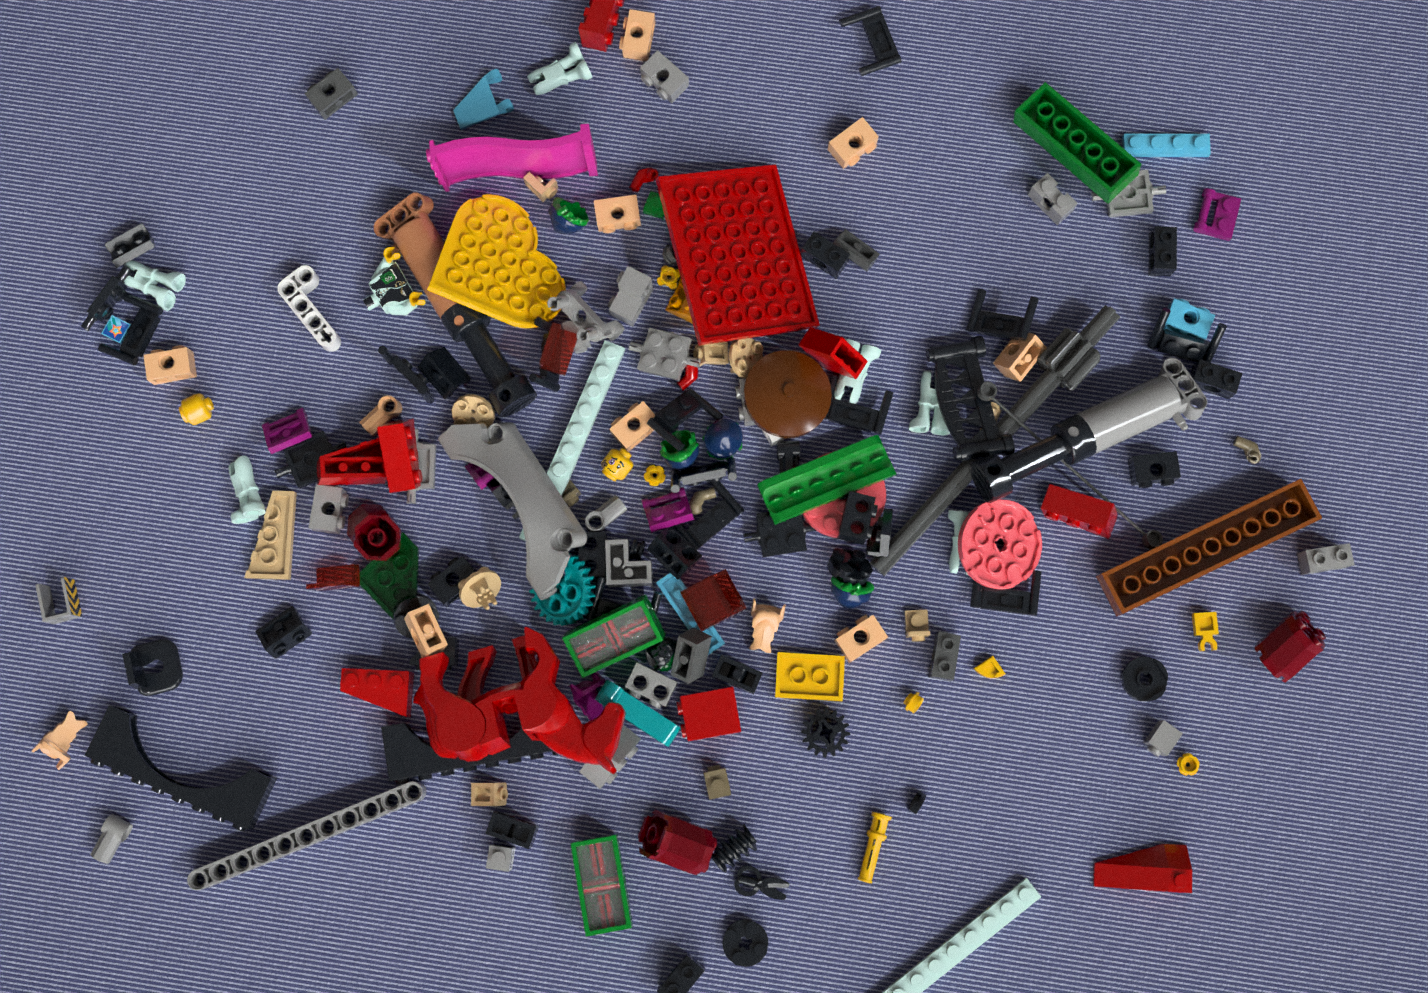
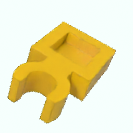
M1193 613L1194 636H1201V640L1198 643L1199 651H1205L1204 645L1206 642L1211 645V651L1217 650V642L1212 636L1219 634L1217 613Z

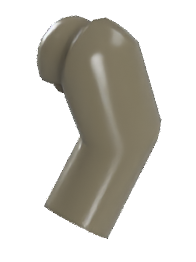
M1237 435L1233 446L1243 449L1247 460L1251 464L1259 463L1261 453L1257 443Z
M714 487L694 493L689 502L692 514H700L704 501L716 498Z

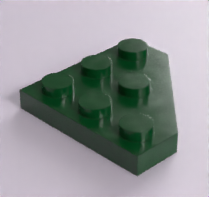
M402 532L400 549L387 561L372 560L354 577L392 619L394 618L393 609L397 602L407 595L417 594L419 548Z

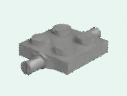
M1140 170L1138 176L1107 204L1109 217L1151 214L1154 211L1153 196L1166 194V185L1152 186L1148 170ZM1091 192L1092 201L1103 200L1095 192Z
M649 328L643 345L630 342L629 351L640 353L637 370L680 381L682 371L686 365L698 368L700 366L698 363H701V359L689 356V347L692 341L689 337Z
M415 429L422 482L418 488L406 490L407 504H416V491L435 489L436 445L419 443L418 429Z

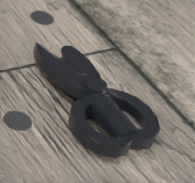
M742 866L737 871L738 878L734 886L739 894L752 896L760 889L762 893L773 899H786L784 893L774 888H788L789 883L787 881L773 877L761 880V873L753 866ZM744 871H752L756 874L757 878L742 875ZM739 884L751 886L754 889L752 891H744L740 888Z

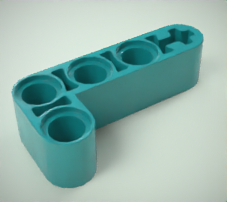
M608 679L595 697V700L603 706H606L609 702L621 704L626 712V721L667 747H670L681 729Z

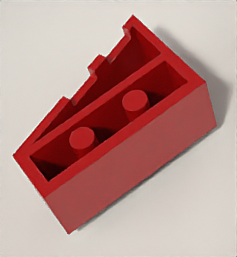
M414 418L391 421L378 426L377 430L389 493L412 490L421 486L422 473L418 464Z
M379 438L368 442L364 441L359 445L320 456L317 462L318 485L385 484L387 477Z
M1049 484L1041 506L1045 518L1052 521L1060 520L1071 527L1086 530L1106 539H1110L1118 517L1114 503Z
M342 668L340 691L411 718L414 673L410 671Z

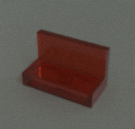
M553 322L539 362L540 368L566 376L578 340L577 334L563 330L561 324Z
M349 564L316 568L317 583L306 584V589L318 591L360 587L359 565Z

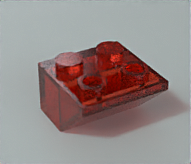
M726 569L680 592L701 632L729 620L747 609Z

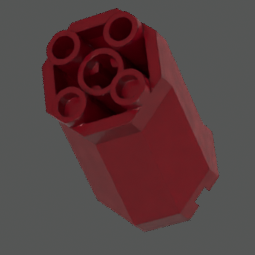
M361 504L348 516L347 535L353 542L354 547L366 560L387 561L400 549L401 529L382 505Z
M1295 610L1290 613L1264 638L1258 641L1254 647L1256 653L1259 650L1261 651L1262 656L1259 658L1274 677L1279 678L1282 676V681L1285 683L1325 648L1323 640L1326 639L1324 632L1318 627L1315 628L1310 623V617L1303 610L1299 613Z
M656 809L652 812L654 814L652 817L647 816L644 819L638 835V841L643 845V848L639 847L640 854L694 875L700 872L705 873L708 870L713 850L717 846V839L713 837L711 830Z

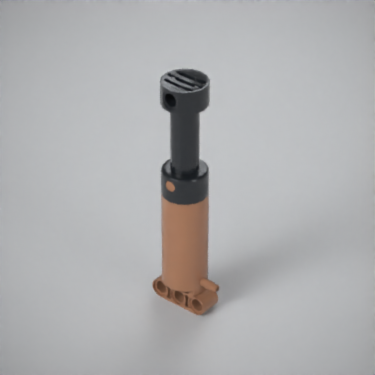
M417 192L412 193L376 220L374 232L379 237L393 240L395 244L391 247H395V249L392 251V255L398 252L401 253L451 338L455 342H465L493 388L488 399L499 417L513 415L532 403L537 397V393L525 375L516 376L487 329L491 322L490 316L427 290L445 242L428 216L433 210V200L426 195ZM422 200V205L418 208V203ZM405 212V218L402 221V215ZM389 225V230L386 233V227Z

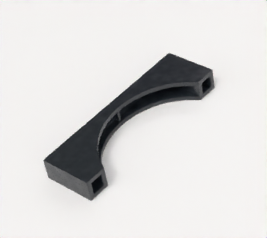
M108 706L85 753L86 757L91 758L90 762L99 767L106 765L112 768V773L119 776L126 774L132 777L131 781L143 786L146 783L152 786L151 790L158 794L164 795L166 792L172 795V800L181 804L188 802L192 804L191 808L201 813L205 811L213 814V819L220 822L230 821L233 823V828L243 832L246 829H254L277 778L260 770L251 769L235 781L218 787L198 788L177 782L160 771L146 754L138 734L137 715L118 706Z
M407 723L381 727L389 781H396V785L410 782L409 778L418 777L419 781L432 779V774L441 773V777L455 774L454 770L462 768L463 772L475 771L478 765L485 764L486 768L499 766L500 761L508 760V764L522 762L521 757L530 756V760L544 758L543 753L552 752L553 756L559 755L548 748L542 741L532 740L521 728L509 739L510 748L494 755L488 754L479 761L468 762L458 757L456 759L440 757L435 753L431 745L423 741Z

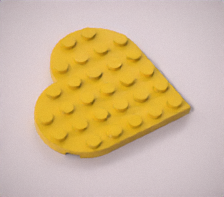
M486 194L479 198L467 200L458 209L427 290L519 328H537L538 326L534 324V320L537 317L550 322L557 316L561 309L551 311L550 309L553 307L548 308L547 302L550 297H556L558 293L565 291L566 286L564 278H561L557 271L556 264L546 255L536 250L538 234L536 226L533 227L532 222L528 218L530 215L519 204L508 198Z

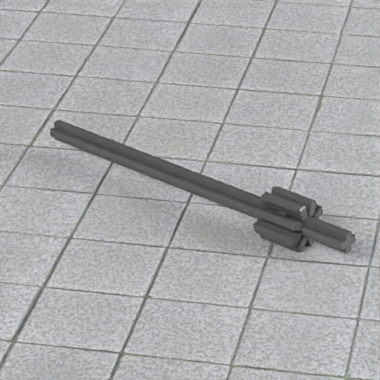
M1105 305L1080 333L1075 330L1072 332L1069 328L1063 329L1037 359V363L1040 369L1044 370V373L1009 411L1022 423H1025L1058 386L1061 388L1065 387L1068 391H1073L1100 362V353L1093 347L1120 319L1116 310ZM1007 413L997 423L1000 435L1010 433L1013 436L1021 427ZM978 459L962 461L890 540L888 557H874L870 564L878 573L885 576L973 480L970 464Z

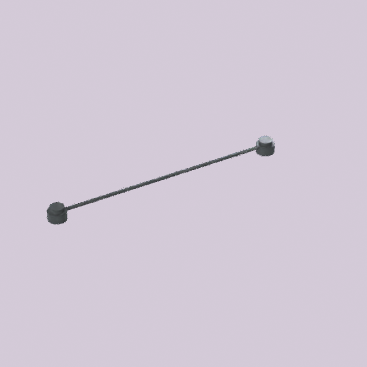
M986 381L978 387L977 394L981 400L989 401L992 399L1036 440H1041L995 398L997 387L994 383ZM1061 460V462L1065 466H1067L1085 484H1087L1094 492H1096L1104 501L1110 502L1102 493H1100L1073 467H1071L1069 464H1066L1064 460ZM1115 506L1116 511L1143 535L1142 543L1146 548L1154 549L1162 544L1163 537L1159 531L1151 530L1145 533Z

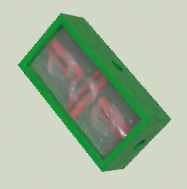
M645 594L567 631L562 639L582 678L663 641L666 633Z
M618 834L570 843L586 937L632 928L633 922Z

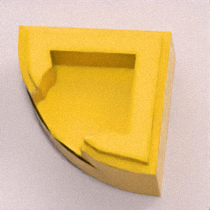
M993 655L973 668L978 674L986 678H998L1005 675V672Z

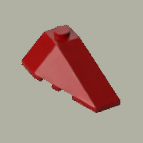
M1159 844L1147 849L1095 862L1093 886L1192 893V866L1187 845Z

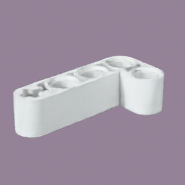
M300 266L278 284V292L317 342L326 351L334 352L339 349L341 339L306 296L318 286L319 277L310 266ZM305 275H312L310 280L303 281ZM294 287L293 293L286 295L288 288ZM307 303V308L303 311H299V307L302 304ZM319 319L320 324L317 327H312V323ZM325 332L329 335V337L332 340L329 343L323 336Z

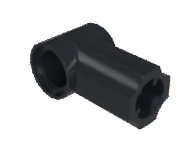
M777 441V460L779 461L780 473L798 467V460H800L799 441Z

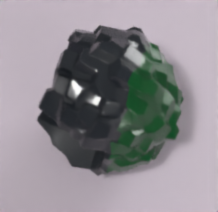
M664 637L663 641L646 648L648 665L653 667L654 670L668 672L672 669L677 641Z

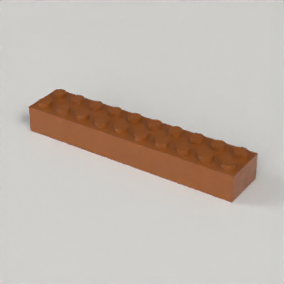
M1299 479L1101 573L1096 578L1117 617L1322 519V516L1302 479Z

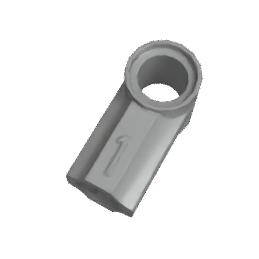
M614 495L598 509L586 516V529L588 532H603L609 524L625 513L627 508ZM594 518L602 522L597 528L589 525V522Z
M114 814L109 815L101 827L102 834L90 855L99 862L109 864L120 843L124 842L131 833L133 825Z

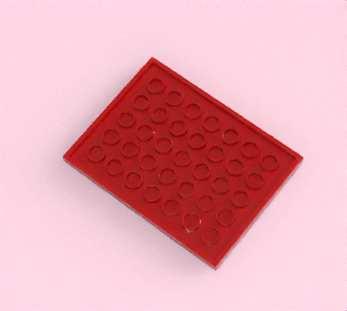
M776 164L659 176L656 179L698 346L807 330L810 327L817 328L820 326Z

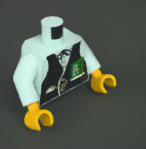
M387 247L383 253L384 258L369 282V286L374 294L366 297L363 301L369 311L381 305L386 314L408 315L418 305H424L425 300H419L422 292H413L396 262L393 263V260L400 258V253L392 255L395 247Z

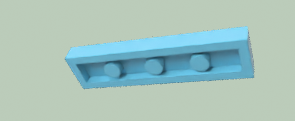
M1124 134L1122 136L1123 148L1133 157H1209L1211 154L1210 134Z
M669 573L656 582L688 630L694 627L712 636L708 655L725 644L681 579L677 580Z

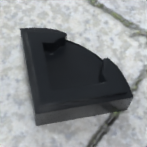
M918 791L908 805L907 810L917 814L926 798V794Z

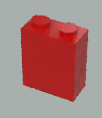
M812 327L808 329L798 344L824 369L853 379H857L868 362L843 337Z
M734 687L680 696L681 701L677 702L678 714L684 717L685 724H680L682 737H687L688 742L741 732Z

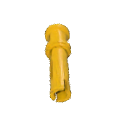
M873 811L871 814L873 816L871 827L866 833L869 839L858 880L872 883L881 843L887 838L885 833L888 821L892 818L891 816Z

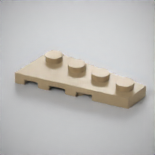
M272 491L264 515L265 520L262 529L259 531L258 541L250 558L251 563L249 569L246 570L244 578L291 580L297 496L295 491Z

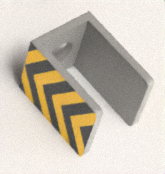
M61 578L67 612L58 615L55 614L50 587L43 584L35 585L43 622L58 624L82 617L74 579Z

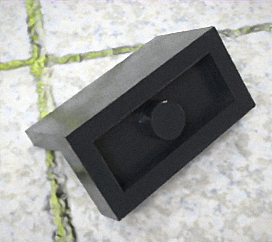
M445 347L427 353L418 366L420 371L444 399L451 397L458 386L471 380L470 376Z

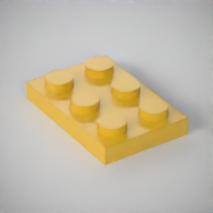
M777 652L775 698L842 702L845 656Z

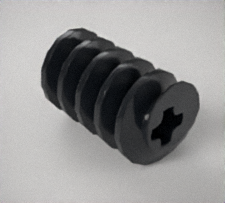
M743 824L744 832L736 829V838L729 834L727 835L729 843L722 839L720 840L722 848L716 846L711 858L724 873L727 872L726 864L732 868L735 866L734 858L739 862L742 861L741 853L747 857L750 856L748 848L757 851V841L745 824Z

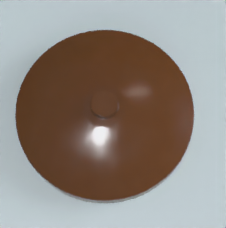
M791 350L772 352L758 360L748 373L743 388L745 408L752 421L768 434L781 438L800 437L813 431L826 417L832 397L831 385L823 368L811 357Z

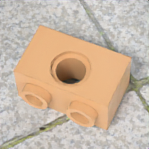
M629 10V15L624 18L623 30H626L625 36H621L619 49H622L623 58L642 61L649 59L656 23L655 13ZM635 33L642 34L640 37L637 38L632 36Z
M862 117L832 139L828 144V151L843 169L848 165L851 167L860 160V156L865 152L869 154L877 147L878 135ZM857 142L860 146L853 148L849 143Z
M637 195L594 200L599 232L612 233L616 229L623 228L624 230H634L637 226H641ZM616 212L623 213V216L619 219L612 217Z
M1028 333L1026 341L1011 339L993 364L1005 377L1021 382L1047 347L1035 334Z
M174 346L172 350L167 351L161 349L152 350L151 354L144 355L146 378L153 385L197 377L194 352L185 346ZM170 360H174L173 365L170 368H167V363Z
M644 401L640 404H633L628 409L629 413L623 418L620 416L611 423V434L628 452L654 431L647 425V422L650 418H654L655 414ZM631 421H638L640 423L639 428L636 430L629 429L628 425Z
M429 604L407 613L404 620L422 658L439 653L446 648L448 644Z
M864 615L855 621L857 626L849 629L847 626L837 633L838 638L835 639V643L849 663L888 638L874 615L869 618L867 615ZM861 631L865 634L866 640L864 643L855 641V632Z

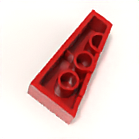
M625 0L589 1L590 8L586 7L583 14L584 23L580 22L578 28L582 47L607 52L608 45H612L614 39L613 27L617 26L619 22V7H623Z

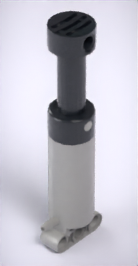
M1168 358L1164 361L1157 377L1054 424L1051 427L1049 437L1002 459L996 454L991 453L970 464V472L973 482L982 498L988 503H993L1010 495L1013 492L1012 483L1061 460H1064L1066 464L1074 465L1171 418L1185 431L1188 429V425L1181 414L1189 420L1199 419L1207 405V398L1182 362L1176 358Z

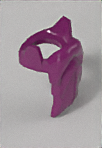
M597 671L591 674L593 682L586 680L576 685H569L575 704L581 708L583 714L589 720L597 718L603 710V705L597 702L595 697L598 694L597 688L606 681Z

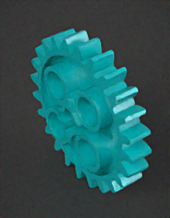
M569 553L570 558L564 570L565 577L563 573L560 582L556 585L557 591L545 600H540L534 589L529 590V593L535 595L531 602H537L534 609H541L539 616H546V622L553 621V625L561 624V626L575 624L576 620H582V614L589 613L586 606H593L589 599L596 596L591 593V589L596 588V586L590 584L594 576L587 575L591 569L583 568L585 561H578L579 557L571 556V553Z

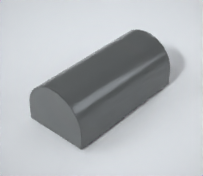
M847 229L833 242V244L849 253V259L866 272L873 266L880 255Z

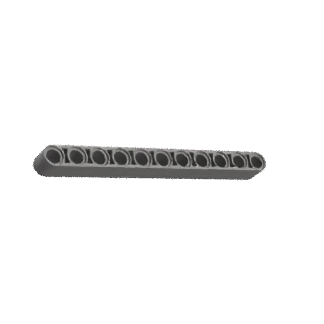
M412 781L195 869L188 875L187 884L193 890H202L417 803L426 796V787L421 782ZM413 785L419 788V795L416 798L411 797L409 793ZM392 794L398 797V803L395 807H392L388 802ZM370 803H374L377 807V811L373 816L367 812V807ZM350 811L355 815L353 824H349L346 821V815ZM328 820L334 824V829L331 833L325 830V823ZM306 829H309L313 835L309 842L304 839ZM285 838L291 841L289 850H285L282 846ZM263 847L269 849L270 854L267 859H264L261 855ZM243 855L248 859V864L245 868L240 865V858ZM221 864L226 867V874L224 876H221L218 872ZM199 873L205 877L203 885L197 882Z

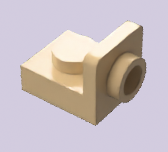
M530 172L523 177L525 185L542 202L547 198L551 199L558 191V184L554 178L545 185V182L538 175L534 177Z
M728 342L699 346L697 344L693 351V357L701 359V363H698L700 367L704 364L726 365L729 363Z
M928 610L904 611L906 638H912V642L925 641V637L930 636Z
M471 783V806L506 805L508 797L507 783Z

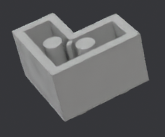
M628 266L625 271L622 270L617 278L616 282L618 283L619 292L616 296L613 295L611 297L608 307L610 316L633 327L653 291L651 277Z
M628 539L605 540L606 585L608 588L653 586L651 561H630Z
M624 724L618 748L611 760L618 772L628 762L625 759H631L638 751L636 745L641 740ZM587 763L579 771L599 789L606 782L610 785L618 776L617 773L612 774L601 765Z

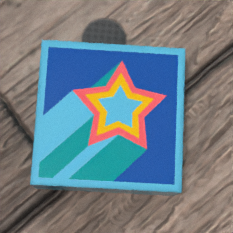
M112 315L101 334L122 345L131 324Z

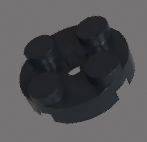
M835 548L827 563L828 570L832 576L837 578L838 575L844 579L843 583H851L852 586L857 583L864 585L873 571L871 564L865 558V553L858 549L852 551Z
M423 594L407 595L397 602L393 609V621L400 634L407 638H412L404 618L408 612L427 604L430 605L438 622L439 612L429 597Z
M1137 657L1129 661L1121 672L1122 686L1125 692L1136 701H1153L1164 694L1168 673L1160 661L1150 657ZM1141 673L1150 676L1148 685L1140 683Z
M749 919L737 920L730 924L724 933L722 941L724 953L737 966L750 967L756 965L767 954V933L755 921ZM743 936L746 939L752 940V943L749 944V949L739 946Z

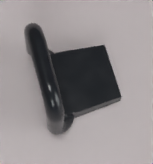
M163 638L134 646L130 652L122 654L128 684L138 689L139 693L144 696H153L174 690L182 682L183 671L178 648L169 639ZM155 660L163 662V670L161 672L144 673L143 667Z

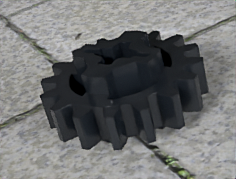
M825 708L824 713L821 714L819 709H817L815 717L811 714L808 715L810 722H803L807 729L801 730L802 734H806V738L802 742H809L810 745L807 747V750L814 748L815 756L819 752H822L823 758L827 757V752H830L832 756H836L835 750L837 749L842 752L841 744L849 743L844 739L845 736L850 735V732L845 731L849 724L841 722L844 719L843 715L839 718L836 717V710L829 714L828 708ZM825 718L833 719L837 725L832 726L828 724ZM817 721L818 728L816 732L810 734L813 723ZM823 726L831 730L828 740L825 736H820ZM841 732L839 741L834 745L833 739L835 734ZM814 741L824 742L826 748L817 746Z

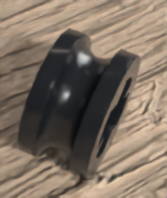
M634 539L630 558L637 557L638 560H641L645 541L638 542L637 539Z

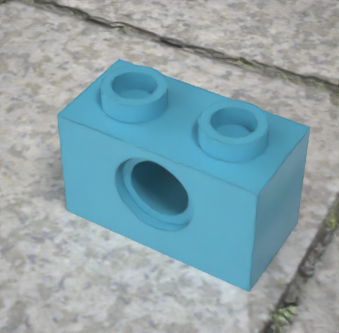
M1174 298L1168 305V309L1171 312L1164 329L1205 340L1215 315L1211 314L1206 308H1197L1189 305L1190 303L1184 299ZM1184 316H1189L1192 319V323H1187L1184 320Z

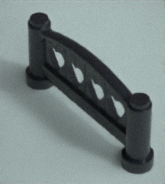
M975 336L967 341L931 346L926 349L928 362L932 361L935 363L934 378L937 402L943 420L954 441L957 443V447L953 448L954 459L959 461L978 459L991 453L1006 457L1015 452L1011 434H999L990 400L983 401L977 394L978 387L984 383L978 358L985 357L986 355L985 341L982 336ZM951 364L964 369V371L957 378L950 379L948 377L949 371L945 366ZM958 384L970 390L962 398L957 399L953 396L954 390L951 388V385ZM962 403L976 410L963 419L959 416L960 410L957 409L956 405ZM968 423L981 428V430L973 438L969 439L964 435L966 430L962 428V424Z

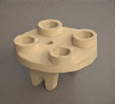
M752 338L734 340L729 349V361L732 367L730 372L736 373L738 377L745 379L754 364L763 357L762 344Z
M466 394L455 401L452 408V418L454 425L484 423L489 428L494 423L495 412L485 398L475 394Z
M481 567L477 572L472 573L466 579L459 582L460 600L467 607H484L486 610H489V603L497 605L495 597L501 588L500 577L488 567Z

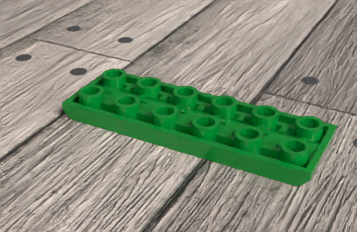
M874 435L763 480L757 484V487L774 525L847 496L849 491L857 492L897 474L879 435Z

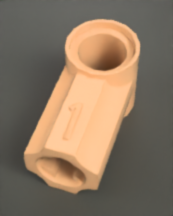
M383 396L379 400L378 405L359 423L367 432L375 436L378 433V426L389 422L392 418L401 414L402 404L392 396ZM389 402H394V409L387 412L386 405Z

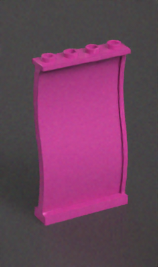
M580 124V131L546 140L470 137L452 140L436 145L434 140H429L430 148L426 149L427 161L430 162L431 169L434 170L435 177H438L439 185L443 186L445 192L450 191V185L480 177L504 176L523 179L530 172L534 177L538 175L542 180L570 177L587 171L589 172V177L598 176L596 154L589 124Z

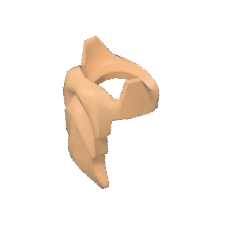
M753 598L751 616L753 618L752 627L754 630L752 636L754 640L749 647L750 650L761 649L766 653H771L770 642L773 641L774 632H777L779 623L784 618L785 604L780 609L770 605L756 604V600Z
M68 711L65 719L58 723L52 731L47 732L32 749V752L40 749L51 758H60L56 766L60 770L71 759L67 753L70 743L76 737V733L87 726L88 723L85 720L75 719L74 713Z

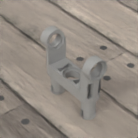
M582 281L577 282L568 290L561 291L556 297L548 299V308L553 307L550 309L551 311L561 309L580 329L577 332V339H582L581 343H587L588 341L598 342L605 338L613 341L625 330L622 324L616 320L605 324L581 298L588 289ZM579 310H583L586 313L585 321L580 320L578 316Z

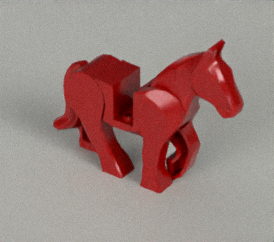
M524 627L525 635L512 639L523 680L501 686L483 694L484 683L497 654L493 645L468 652L467 668L459 684L457 695L448 692L442 682L449 662V657L444 652L419 659L421 685L413 697V703L419 704L422 707L426 718L430 745L440 757L452 759L458 757L468 762L479 761L488 754L494 755L510 748L503 713L511 714L518 711L522 730L532 740L542 741L548 748L567 759L579 763L601 765L612 774L617 772L611 760L618 748L626 716L623 706L616 702H609L597 718L582 724L568 698L555 685L560 660L542 633L529 627Z

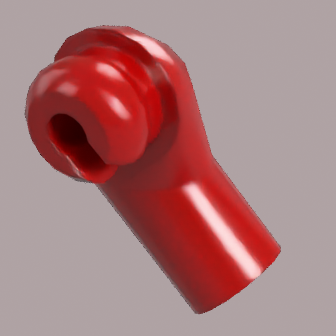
M652 167L638 170L629 188L638 193L643 183L652 182L658 178V170Z
M686 365L685 376L676 382L681 390L684 391L697 380L698 368Z

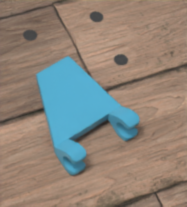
M498 69L487 73L453 110L461 130L514 110L510 99H505L499 104L495 102L489 84L502 81V76Z

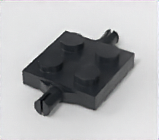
M123 266L117 276L110 278L88 308V317L82 323V328L89 331L95 321L103 322L104 319L108 320L114 312L113 306L117 301L121 302L127 293L124 281L132 272L130 269Z
M324 431L313 434L311 438L283 449L286 456V466L275 469L276 476L280 478L290 473L300 489L318 481L317 462L319 457L348 448L345 441H342L332 446Z
M762 512L755 514L757 521L756 532L743 533V537L752 536L751 538H745V543L758 540L761 546L762 557L806 551V533L817 530L810 528L812 526L809 523L805 524L801 515L774 525L770 513Z

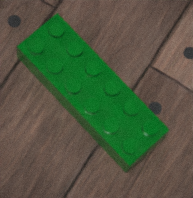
M1046 82L1015 110L1013 122L1107 204L1138 176L1142 164Z

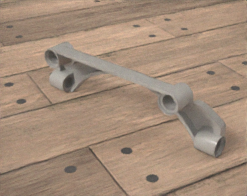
M484 423L451 425L439 436L438 441L451 460L467 461L481 467L490 473L509 494L520 516L524 530L527 551L526 578L540 600L549 598L557 591L556 585L560 582L570 558L568 551L585 545L587 541L585 530L579 524L514 423H493L489 428Z

